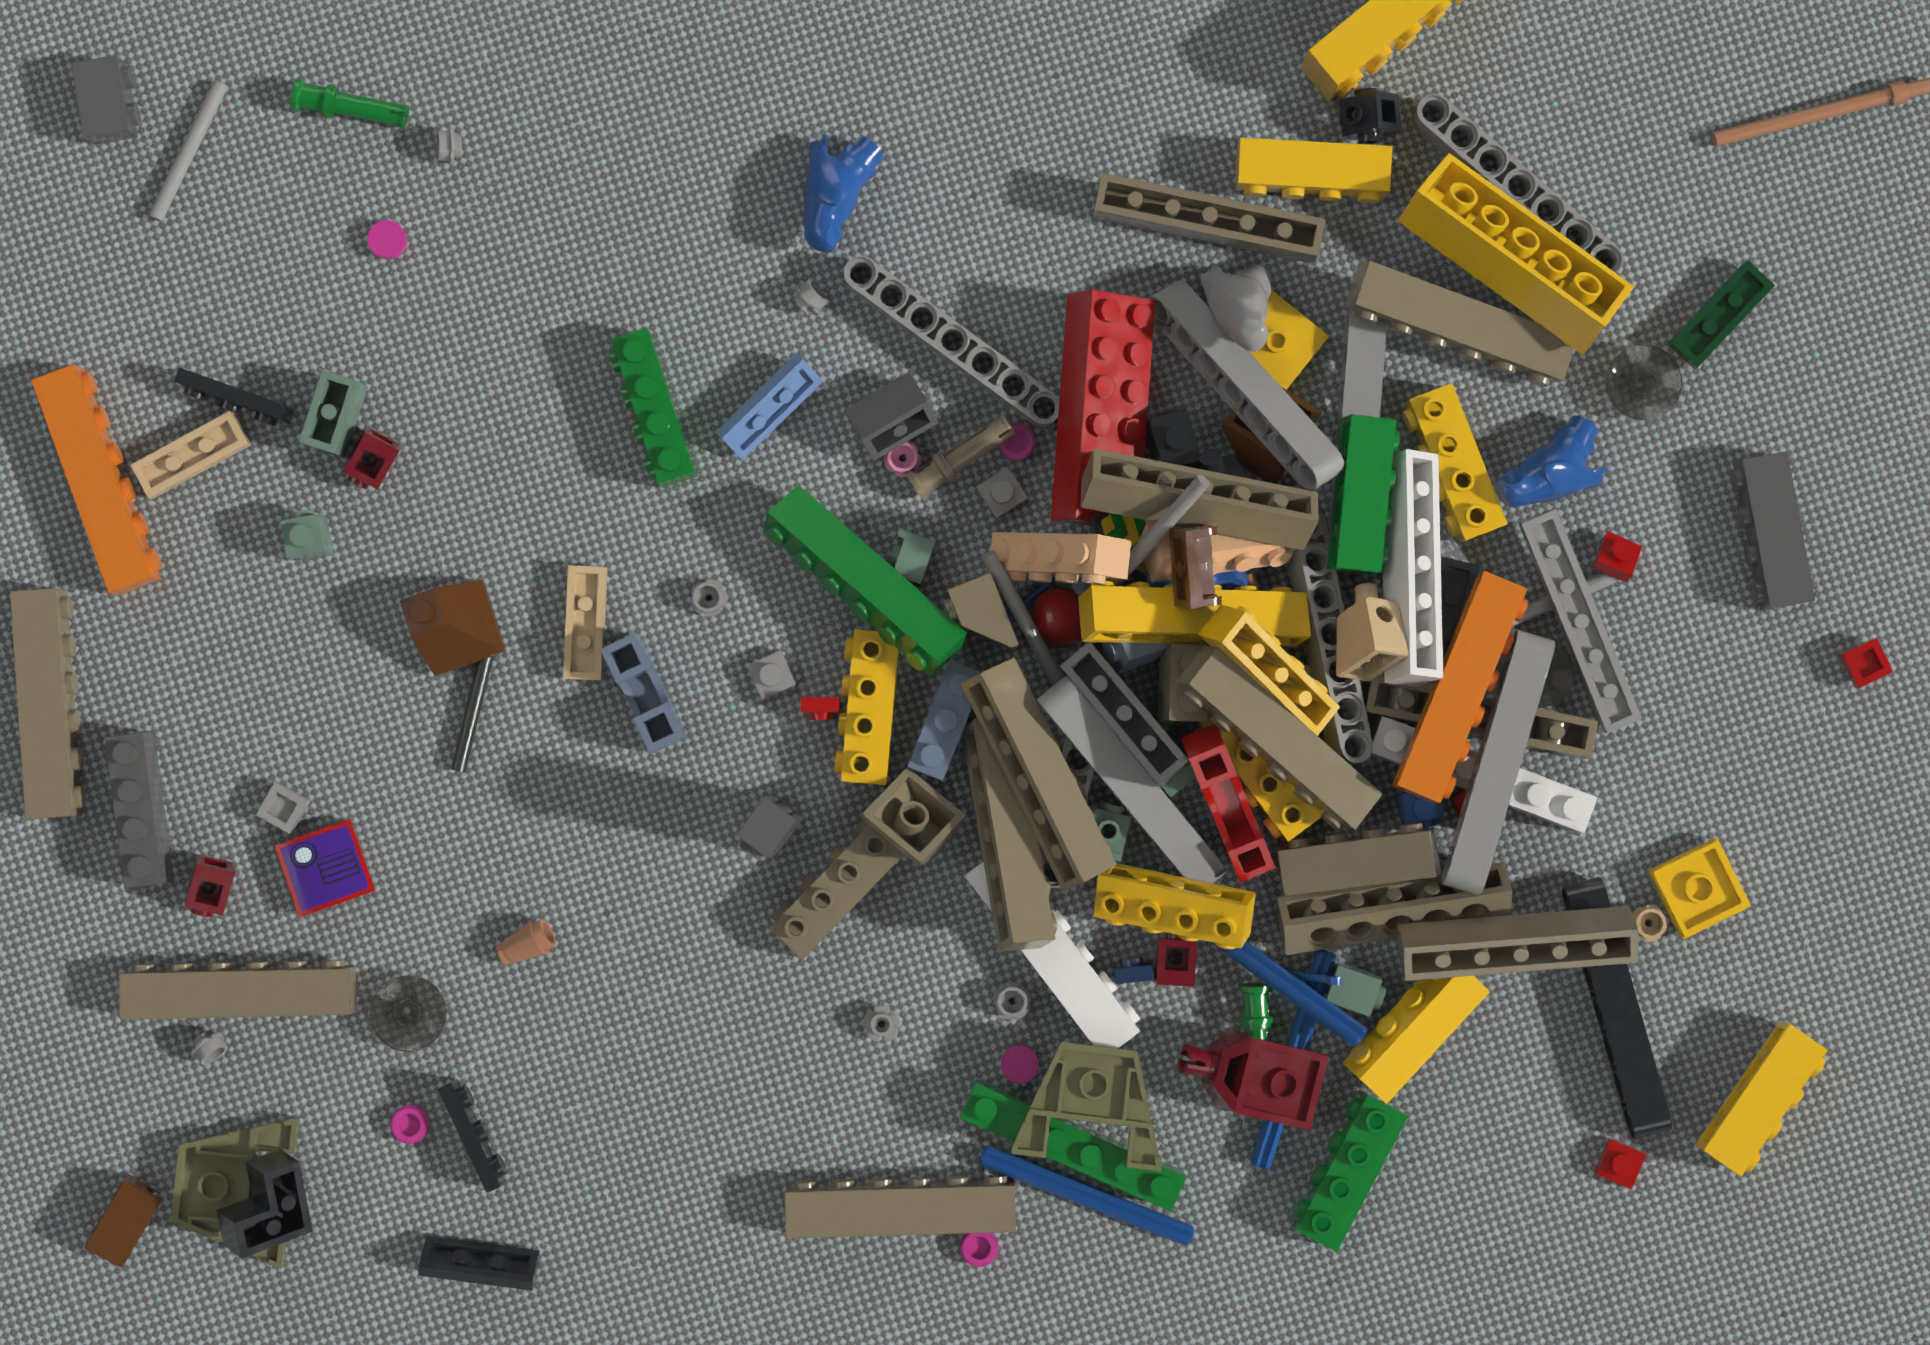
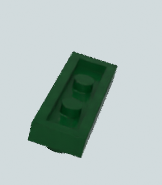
M1746 260L1667 344L1693 369L1698 368L1775 285L1749 260Z

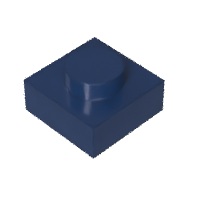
M1143 957L1120 959L1121 966H1112L1115 984L1154 980L1153 966L1151 963H1143Z

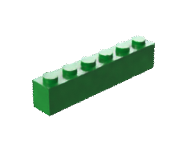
M797 485L767 512L763 530L766 532L768 539L774 545L783 547L789 552L801 569L807 572L810 571L822 582L823 587L828 593L840 597L848 604L850 610L858 619L867 621L873 626L886 644L899 649L906 656L910 665L916 670L924 671L931 678L961 649L967 632L801 486Z
M975 1079L961 1110L960 1119L1014 1142L1031 1103ZM1050 1118L1046 1157L1167 1211H1172L1186 1180L1183 1170L1161 1161V1172L1126 1168L1127 1145L1068 1119Z

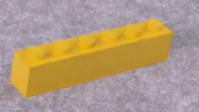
M1105 581V585L1091 584L1078 597L1082 642L1208 645L1198 633L1220 605L1197 609L1175 607L1173 584L1165 585L1163 588L1150 587V584L1146 582L1132 583L1127 587L1114 586V583L1111 581ZM1214 584L1215 594L1222 596L1223 605L1235 609L1238 606H1242L1249 610L1257 618L1256 623L1263 630L1273 634L1281 642L1280 647H1297L1311 637L1306 592H1292L1290 587H1277L1270 591H1257L1255 586H1241L1234 590H1222L1220 585Z

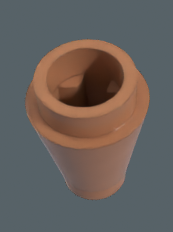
M544 919L537 922L531 920L502 943L496 945V951L501 962L504 965H509L549 954L550 949L556 946V940L551 927Z

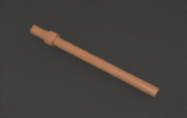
M1930 77L1905 83L1903 80L1887 84L1885 89L1712 132V141L1714 146L1718 147L1888 103L1890 106L1907 103L1911 97L1930 93Z

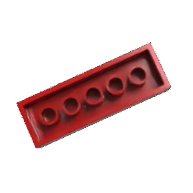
M1093 289L1067 294L1051 521L1093 526L1091 518L1101 511L1081 508V481L1094 448L1144 458L1156 300Z

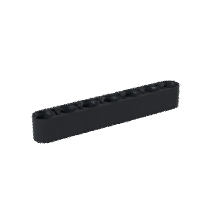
M1599 876L1562 886V897L1566 911L1611 907L1605 885ZM1616 964L1582 967L1625 1121L1632 1138L1636 1140L1671 1130L1672 1121L1628 965Z

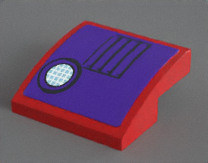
M350 819L273 846L298 918L375 891Z

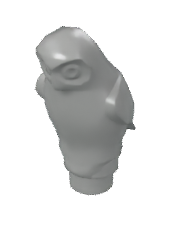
M1214 265L1209 272L1202 275L1201 284L1215 318L1221 328L1246 351L1256 352L1260 350L1266 343L1269 334L1265 324L1268 313L1267 300L1271 295L1272 283L1269 271L1263 266L1251 265L1246 269H1239L1236 275L1224 273L1217 265Z

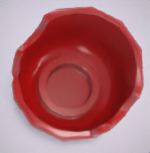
M1067 587L1050 588L1039 594L1031 610V618L1045 643L1053 648H1069L1082 640L1078 602L1080 595H1077Z

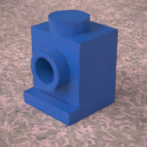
M1406 792L1394 794L1401 825L1423 822L1424 828H1429L1441 823L1440 817L1445 816L1442 801L1439 804H1432Z

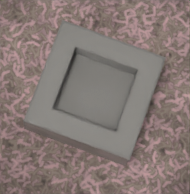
M1008 466L976 486L977 491L996 519L1028 499Z
M781 650L746 666L761 700L770 698L797 685Z
M274 782L256 815L286 833L291 834L311 800L279 782Z

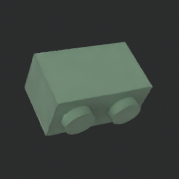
M322 370L299 443L345 458L368 387L357 380Z

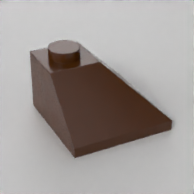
M1283 388L1315 424L1322 411ZM1231 410L1223 421L1221 428L1242 466L1265 481L1277 484L1286 469L1237 414Z
M483 580L436 587L400 600L410 636L436 677L506 652Z

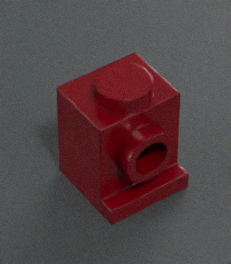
M365 425L362 434L344 464V472L349 474L347 479L360 488L367 489L370 485L378 490L400 451L399 443ZM373 453L376 455L377 460L374 464H366L362 460L363 455Z
M196 854L185 896V907L191 908L190 911L203 917H213V914L223 915L235 875L234 862ZM207 881L216 883V886L212 890H205L201 887V884Z
M1167 932L1165 937H1157L1155 984L1195 987L1197 941H1186L1179 938L1176 934ZM1179 950L1181 952L1182 958L1179 963L1172 964L1168 961L1170 951Z

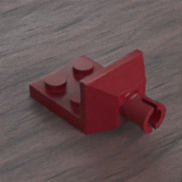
M1232 1028L1211 1042L1208 1050L1191 1044H1185L1182 1047L1180 1055L1188 1056L1189 1059L1196 1061L1190 1062L1178 1059V1072L1184 1075L1189 1074L1201 1077L1200 1081L1212 1102L1233 1113L1311 1130L1329 1059L1328 1055L1256 1038Z

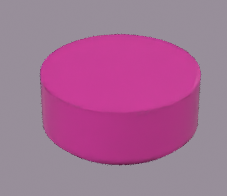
M390 220L379 221L370 229L368 245L378 257L392 260L401 256L406 250L408 243L406 232L396 222Z
M1012 423L1010 425L1016 434L1000 443L998 449L1007 460L1020 462L1026 460L1033 453L1035 436L1028 426L1021 423Z
M1017 1044L1009 1047L1003 1053L1001 1069L1009 1081L1017 1084L1026 1083L1032 1080L1038 1072V1057L1030 1047Z
M405 1105L393 1114L390 1121L391 1132L402 1143H416L428 1134L430 1117L426 1110L418 1105Z
M965 1233L960 1243L961 1255L972 1266L984 1267L994 1261L998 1253L996 1236L994 1233Z

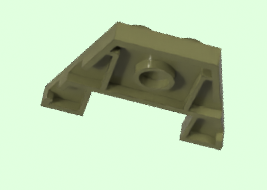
M1060 1042L1011 1146L1010 1153L1046 1158L1051 1117L1129 1126L1125 1167L1161 1172L1162 1165L1157 1150L1138 1051Z
M289 1118L179 1144L170 1221L214 1241L223 1242L216 1210L251 1197V1188L245 1162L256 1157V1150L274 1152L281 1149L286 1153L295 1154L297 1152L300 1118ZM287 1242L255 1253L252 1256L268 1262V1265L275 1268H282L285 1261Z

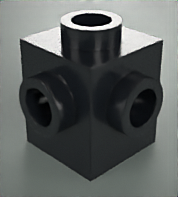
M1361 88L1354 91V96L1339 100V121L1342 128V137L1358 139V144L1373 145L1381 142L1380 137L1402 132L1399 94L1377 91L1376 88Z

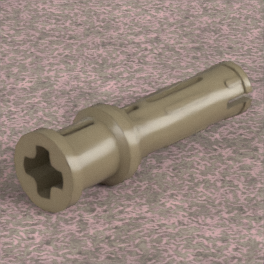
M1001 414L1000 417L946 453L936 452L932 455L933 460L915 472L909 470L906 472V476L919 496L925 501L929 498V493L947 481L949 483L954 482L955 478L958 477L956 473L1016 433L1005 416Z

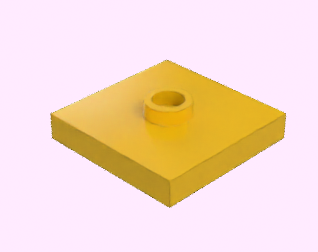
M1271 289V295L1267 300L1268 313L1265 322L1269 330L1268 339L1260 350L1249 352L1273 379L1287 390L1329 338V335Z
M1712 838L1647 870L1680 939L1684 940L1751 907L1718 838Z

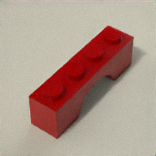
M1213 724L1181 737L1190 764L1208 803L1239 881L1243 882L1275 869L1271 855L1218 727Z

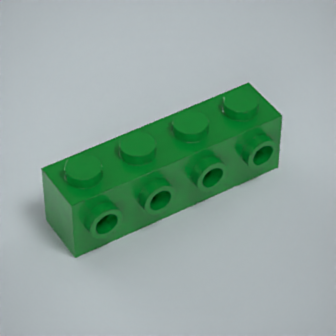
M648 328L611 339L614 350L609 351L608 355L614 372H622L626 386L620 387V392L626 409L633 408L638 421L631 423L638 445L645 443L649 458L643 459L649 480L656 479L658 485L665 488L698 477L651 332Z
M1350 414L1341 419L1338 451L1343 457L1345 467L1344 471L1337 475L1335 480L1327 570L1372 575L1381 573L1382 567H1385L1387 564L1389 547L1388 544H1384L1385 531L1389 529L1393 515L1392 507L1388 506L1389 491L1394 489L1396 483V469L1392 468L1393 453L1397 452L1400 443V432L1395 430L1396 419Z
M1362 1091L1359 1098L1354 1096L1348 1104L1344 1114L1348 1118L1342 1131L1336 1130L1327 1145V1150L1330 1151L1326 1162L1324 1165L1319 1163L1315 1167L1309 1180L1312 1188L1307 1198L1301 1197L1291 1214V1218L1295 1219L1292 1225L1296 1231L1335 1252H1338L1409 1117L1404 1112Z

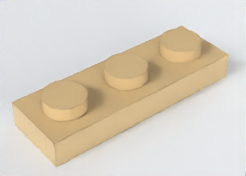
M228 411L130 466L147 497L154 499L251 446V443L234 412Z
M568 565L563 679L603 681L604 657L600 649L604 648L607 567Z

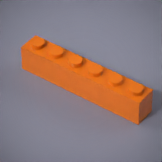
M73 364L32 379V385L108 593L120 596L160 581L161 577L158 570L162 569V563L157 551L149 547L145 536L149 534V527L145 517L141 512L137 513L132 499L136 498V491L131 480L128 477L124 478L120 464L124 462L123 456L117 443L110 440L107 431L111 427L110 420L105 409L102 406L98 407L94 393L98 392V388L90 371L86 372L84 368Z
M1486 571L1477 575L1443 658V678L1433 683L1392 787L1432 804L1441 803L1442 798L1449 799L1456 783V778L1452 777L1457 762L1461 764L1464 762L1471 746V742L1466 741L1471 727L1477 728L1484 715L1485 707L1481 705L1485 692L1491 693L1499 678L1500 671L1495 670L1500 655L1506 657L1512 646L1514 636L1509 633L1515 620L1520 622L1527 609L1529 601L1524 599L1527 588Z

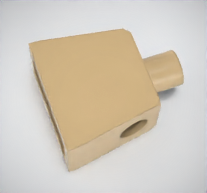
M1364 583L1354 588L1355 604L1342 612L1337 619L1336 676L1370 682L1407 657L1408 648L1399 605L1395 601L1379 599L1377 585Z

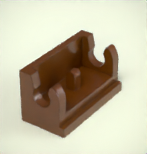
M1199 525L1173 528L1169 531L1175 607L1197 609L1222 604V596L1215 594L1211 535H1217V526Z
M127 1173L89 1236L84 1249L122 1268L162 1201L158 1197L160 1192Z

